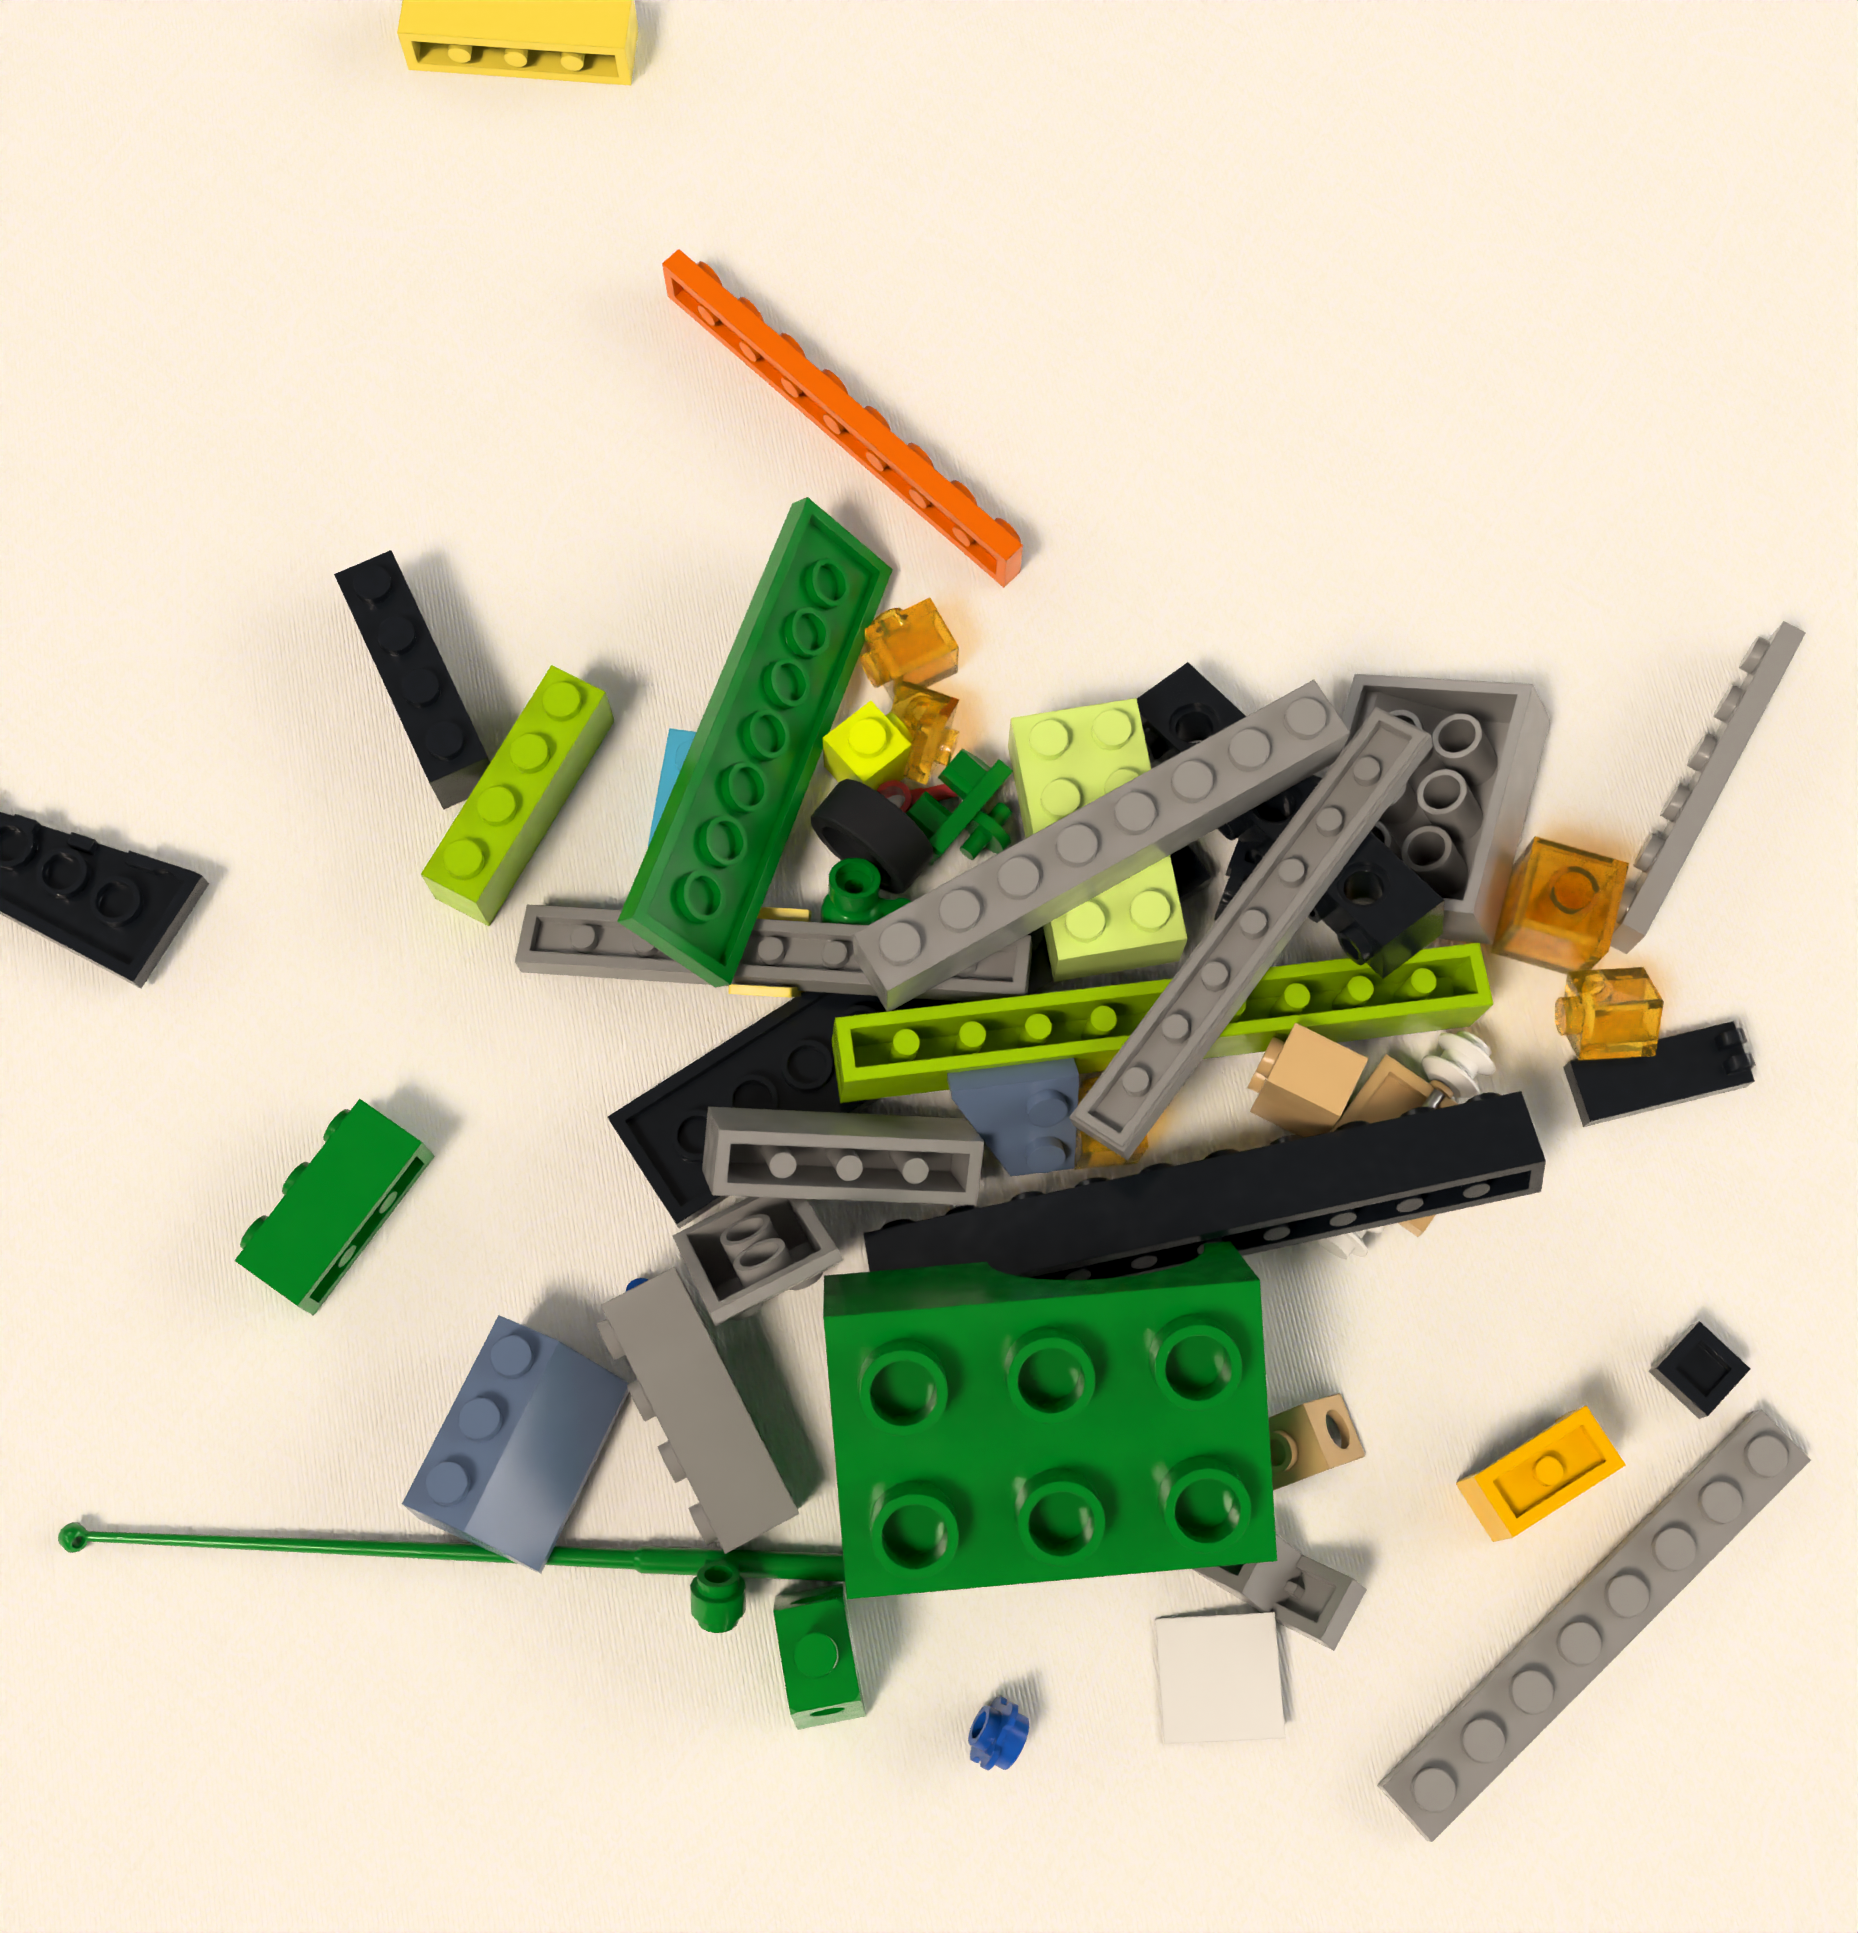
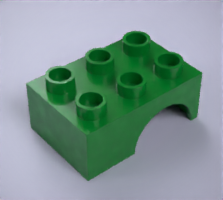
M1231 1241L1204 1243V1251L1201 1255L1176 1267L1146 1274L1107 1279L1049 1280L1027 1278L1000 1272L992 1268L987 1262L824 1275L823 1319L847 1599L1277 1561L1260 1279Z

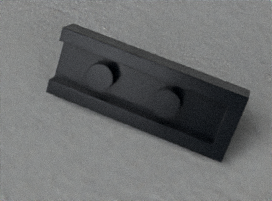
M1734 1021L1571 1060L1563 1068L1582 1125L1587 1127L1746 1088L1755 1082L1751 1069L1756 1064L1752 1053L1744 1052L1742 1045L1747 1042L1743 1028L1736 1029Z

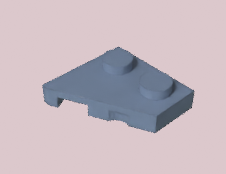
M1074 1058L947 1073L952 1100L1011 1177L1075 1168L1077 1128L1069 1118L1078 1106L1079 1073Z

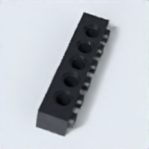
M1189 662L1137 698L1151 763L1157 760L1161 764L1199 743L1189 742L1203 741L1247 717ZM1310 776L1222 825L1218 830L1229 840L1233 841L1238 838L1251 851L1252 858L1255 864L1258 865L1318 785V782ZM1275 817L1287 818L1278 822L1269 821V819ZM1370 831L1307 917L1316 923L1322 920L1337 934L1340 946L1352 961L1358 965L1367 963L1384 979L1443 934L1445 900ZM1358 898L1375 900V902L1366 905L1356 904L1352 901Z

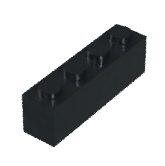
M392 550L335 573L334 576L442 808L446 809L467 800L490 764V760Z

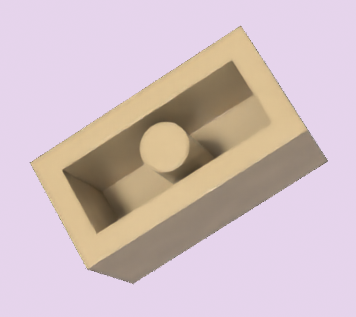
M1295 1023L1285 1042L1274 1036L1271 1039L1247 1087L1258 1093L1250 1112L1295 1135L1310 1137L1329 1133L1341 1117L1369 1058Z

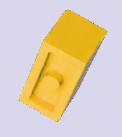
M1583 1406L1562 1415L1555 1420V1424L1479 1472L1461 1479L1456 1485L1491 1540L1496 1542L1517 1536L1620 1470L1626 1464L1588 1407Z

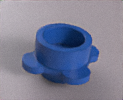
M998 1696L991 1706L985 1705L976 1715L969 1731L968 1743L972 1746L970 1760L975 1763L980 1762L981 1768L989 1771L993 1766H996L1002 1770H1007L1019 1757L1028 1736L1029 1719L1018 1713L1017 1704L1013 1702L1007 1704L1006 1698Z

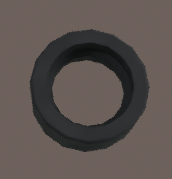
M851 779L840 781L811 815V825L819 839L840 860L860 858L872 863L880 873V889L893 894L904 893L933 858V847L918 825L896 804L861 782Z

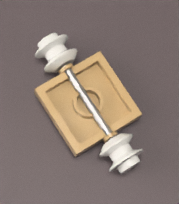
M1458 1031L1456 1035L1441 1033L1438 1037V1043L1444 1051L1441 1057L1426 1055L1422 1059V1065L1428 1079L1431 1081L1430 1083L1386 1054L1331 1132L1349 1122H1380L1398 1118L1403 1113L1417 1107L1440 1109L1458 1105V1103L1451 1099L1452 1097L1472 1098L1478 1095L1479 1088L1473 1080L1475 1075L1490 1076L1495 1071V1065L1489 1058L1491 1054L1490 1048L1481 1039L1466 1031ZM1435 1215L1399 1222L1398 1224L1419 1237L1424 1233ZM1384 1226L1316 1241L1327 1251L1342 1259H1347L1350 1254L1365 1257L1368 1250L1361 1238L1366 1231L1382 1233Z

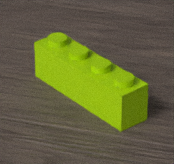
M553 665L550 666L421 873L435 899L490 926L614 723V717L605 691Z

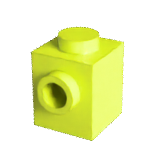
M870 700L823 737L824 767L838 783L845 779H851L877 791L881 784L891 780L901 781L910 774L911 742L913 739L905 724L895 714L889 712L884 715Z

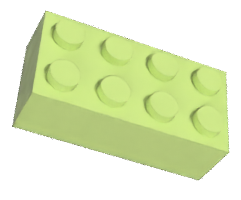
M1137 698L1013 717L1010 720L1008 750L1026 838L1151 770ZM1170 855L1043 926L1054 982L1180 961L1188 938Z

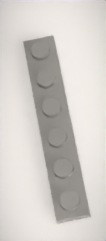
M1783 621L1768 640L1758 636L1750 646L1739 666V669L1748 673L1740 688L1732 684L1714 712L1713 717L1722 721L1714 737L1707 733L1702 737L1687 763L1688 767L1695 770L1687 787L1679 783L1661 811L1660 816L1669 820L1661 837L1653 833L1649 836L1635 859L1633 866L1642 871L1633 888L1627 885L1621 888L1606 914V918L1615 923L1604 943L1628 954L1646 936L1806 632Z

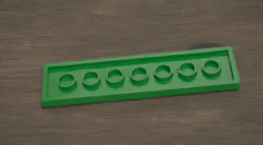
M808 497L792 503L617 921L715 988L731 985L823 750V737L830 732L893 570Z

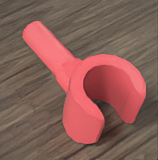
M891 780L881 784L877 789L886 798L893 795L904 796L905 802L900 807L904 813L909 811L925 791L937 801L958 796L945 784L909 790L908 786L903 782Z

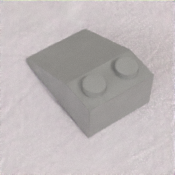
M748 1197L673 1235V1239L715 1326H719L728 1320L738 1321L748 1318L759 1311L764 1302L787 1290H800L809 1287L821 1278L824 1271L838 1265L843 1260L834 1241L806 1199Z

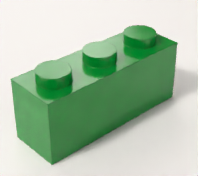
M361 1099L356 1102L351 1110L344 1109L333 1118L323 1136L325 1144L310 1163H301L288 1176L282 1188L284 1197L269 1216L263 1215L250 1225L240 1242V1247L243 1250L234 1260L292 1303L313 1316L435 1157L423 1142Z

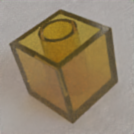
M1534 836L1513 864L1490 953L1582 979L1609 952L1629 863Z

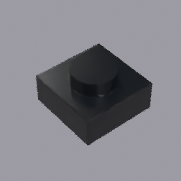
M1698 1321L1689 1326L1648 1372L1698 1419L1710 1415L1751 1368Z

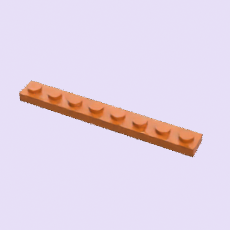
M680 249L662 263L667 296L989 576L1004 588L1020 573L1023 544H1021L1019 535L1009 523L1001 518L992 519L978 507L976 499L966 486L956 480L949 482L935 470L931 459L919 446L914 443L906 445L892 433L889 424L876 409L871 406L863 408L849 396L845 385L833 372L827 369L820 371L806 359L804 351L790 335L786 333L777 334L764 322L759 310L748 299L744 297L737 299L722 286L717 274L706 263L699 261L696 264Z

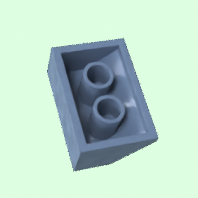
M498 1315L402 1505L421 1521L541 1574L629 1394L627 1385L630 1383L564 1343Z

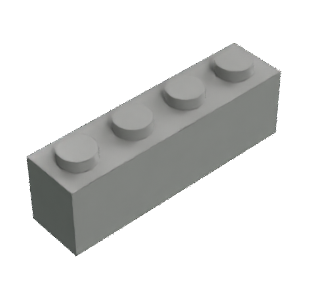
M708 1107L702 1171L712 1195L977 1206L984 1140L967 1119Z
M673 1267L601 1304L607 1319L596 1324L600 1335L614 1361L626 1355L637 1377V1380L628 1384L627 1388L645 1422L655 1416L657 1417L668 1439L667 1442L657 1446L675 1483L685 1478L688 1479L699 1503L688 1509L705 1544L708 1545L718 1540L726 1554L798 1515L799 1511L677 1269Z

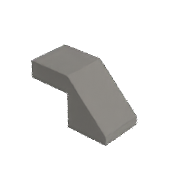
M1277 1534V1561L1193 1569L1199 1575L1260 1612H1275V1621L1335 1651L1367 1590L1355 1579L1302 1555Z

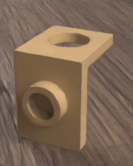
M1340 1393L1303 1403L1269 1417L1273 1491L1365 1457ZM1326 1414L1334 1420L1339 1429L1341 1448L1334 1443L1328 1432Z

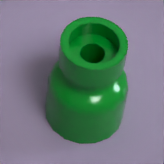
M847 858L836 863L830 870L828 894L822 902L820 923L870 925L911 901L905 898H897L895 900L880 898L881 878L878 869L867 860Z

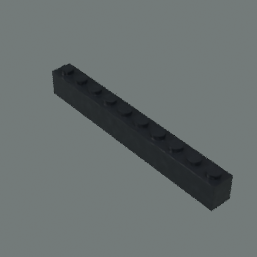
M1522 1091L1505 1095L1488 1092L1476 1095L1463 1104L1440 1109L1417 1107L1403 1113L1398 1118L1375 1123L1353 1121L1341 1125L1333 1132L1310 1137L1288 1135L1274 1140L1268 1146L1241 1152L1235 1149H1223L1209 1154L1203 1160L1176 1166L1169 1163H1158L1144 1168L1139 1174L1111 1180L1104 1177L1089 1178L1079 1182L1074 1188L1046 1194L1039 1191L1024 1192L1014 1196L1009 1202L981 1208L974 1205L959 1206L949 1210L944 1216L921 1221L910 1219L894 1220L886 1223L879 1230L865 1232L863 1235L870 1272L987 1262L992 1268L1000 1272L1035 1279L1092 1280L1117 1278L1161 1271L1187 1263L1203 1253L1204 1243L1231 1241L1241 1256L1539 1193L1542 1190L1546 1160Z

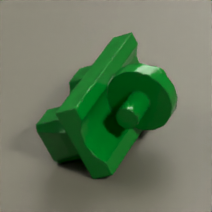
M962 748L938 776V779L963 799L953 813L949 812L926 791L906 813L924 832L933 847V858L928 863L930 866L944 853L964 828L970 836L959 849L970 860H974L984 848L999 854L1011 845V839L1002 826L1012 816V811L1000 802L997 803L988 815L980 811L1013 772L1000 759L990 768L981 759Z

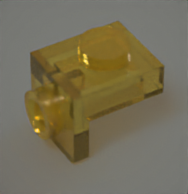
M908 681L900 683L896 690L891 713L895 714L905 724L913 739L903 777L927 785L938 764L947 766L950 763L960 731L952 729L960 699Z

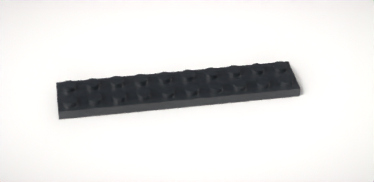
M1189 845L1170 855L1179 900L1182 903L1207 887L1212 876ZM1043 926L1028 934L1031 936L1033 948L1027 995L1042 994L1060 982H1054ZM804 991L801 993V996L788 1001L607 1117L679 1229L729 1197L712 1195L702 1171L708 1107L857 1114L880 1099L840 1103L832 1047L835 1018L887 1012L878 996ZM913 998L892 1011L965 1002Z

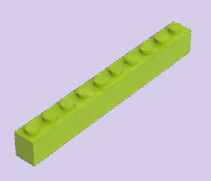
M1480 943L1422 949L1384 979L1367 963L1358 965L1350 958L1270 967L1203 1059L1265 1052L1273 1036L1285 1042L1295 1023L1336 1043L1470 1027L1493 1005ZM1173 978L837 1017L834 1022L832 1047L840 1103L950 1090L947 1073L1074 1058L1079 1074L1104 1071Z

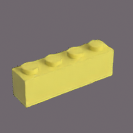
M403 0L397 34L409 70L631 85L639 28L634 0Z

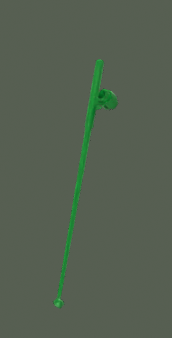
M78 1522L65 1525L58 1534L59 1544L69 1553L81 1551L88 1542L515 1563L471 1543L88 1531ZM555 1546L546 1565L632 1569L644 1574L696 1576L690 1584L691 1614L703 1630L712 1633H724L732 1630L737 1626L739 1619L743 1617L746 1610V1584L743 1578L845 1582L843 1554L733 1549L725 1554L723 1549L641 1546L637 1549Z

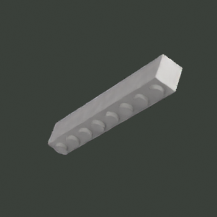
M1313 679L853 934L854 958L886 1011H892L1330 766L1339 757L1350 735V731Z

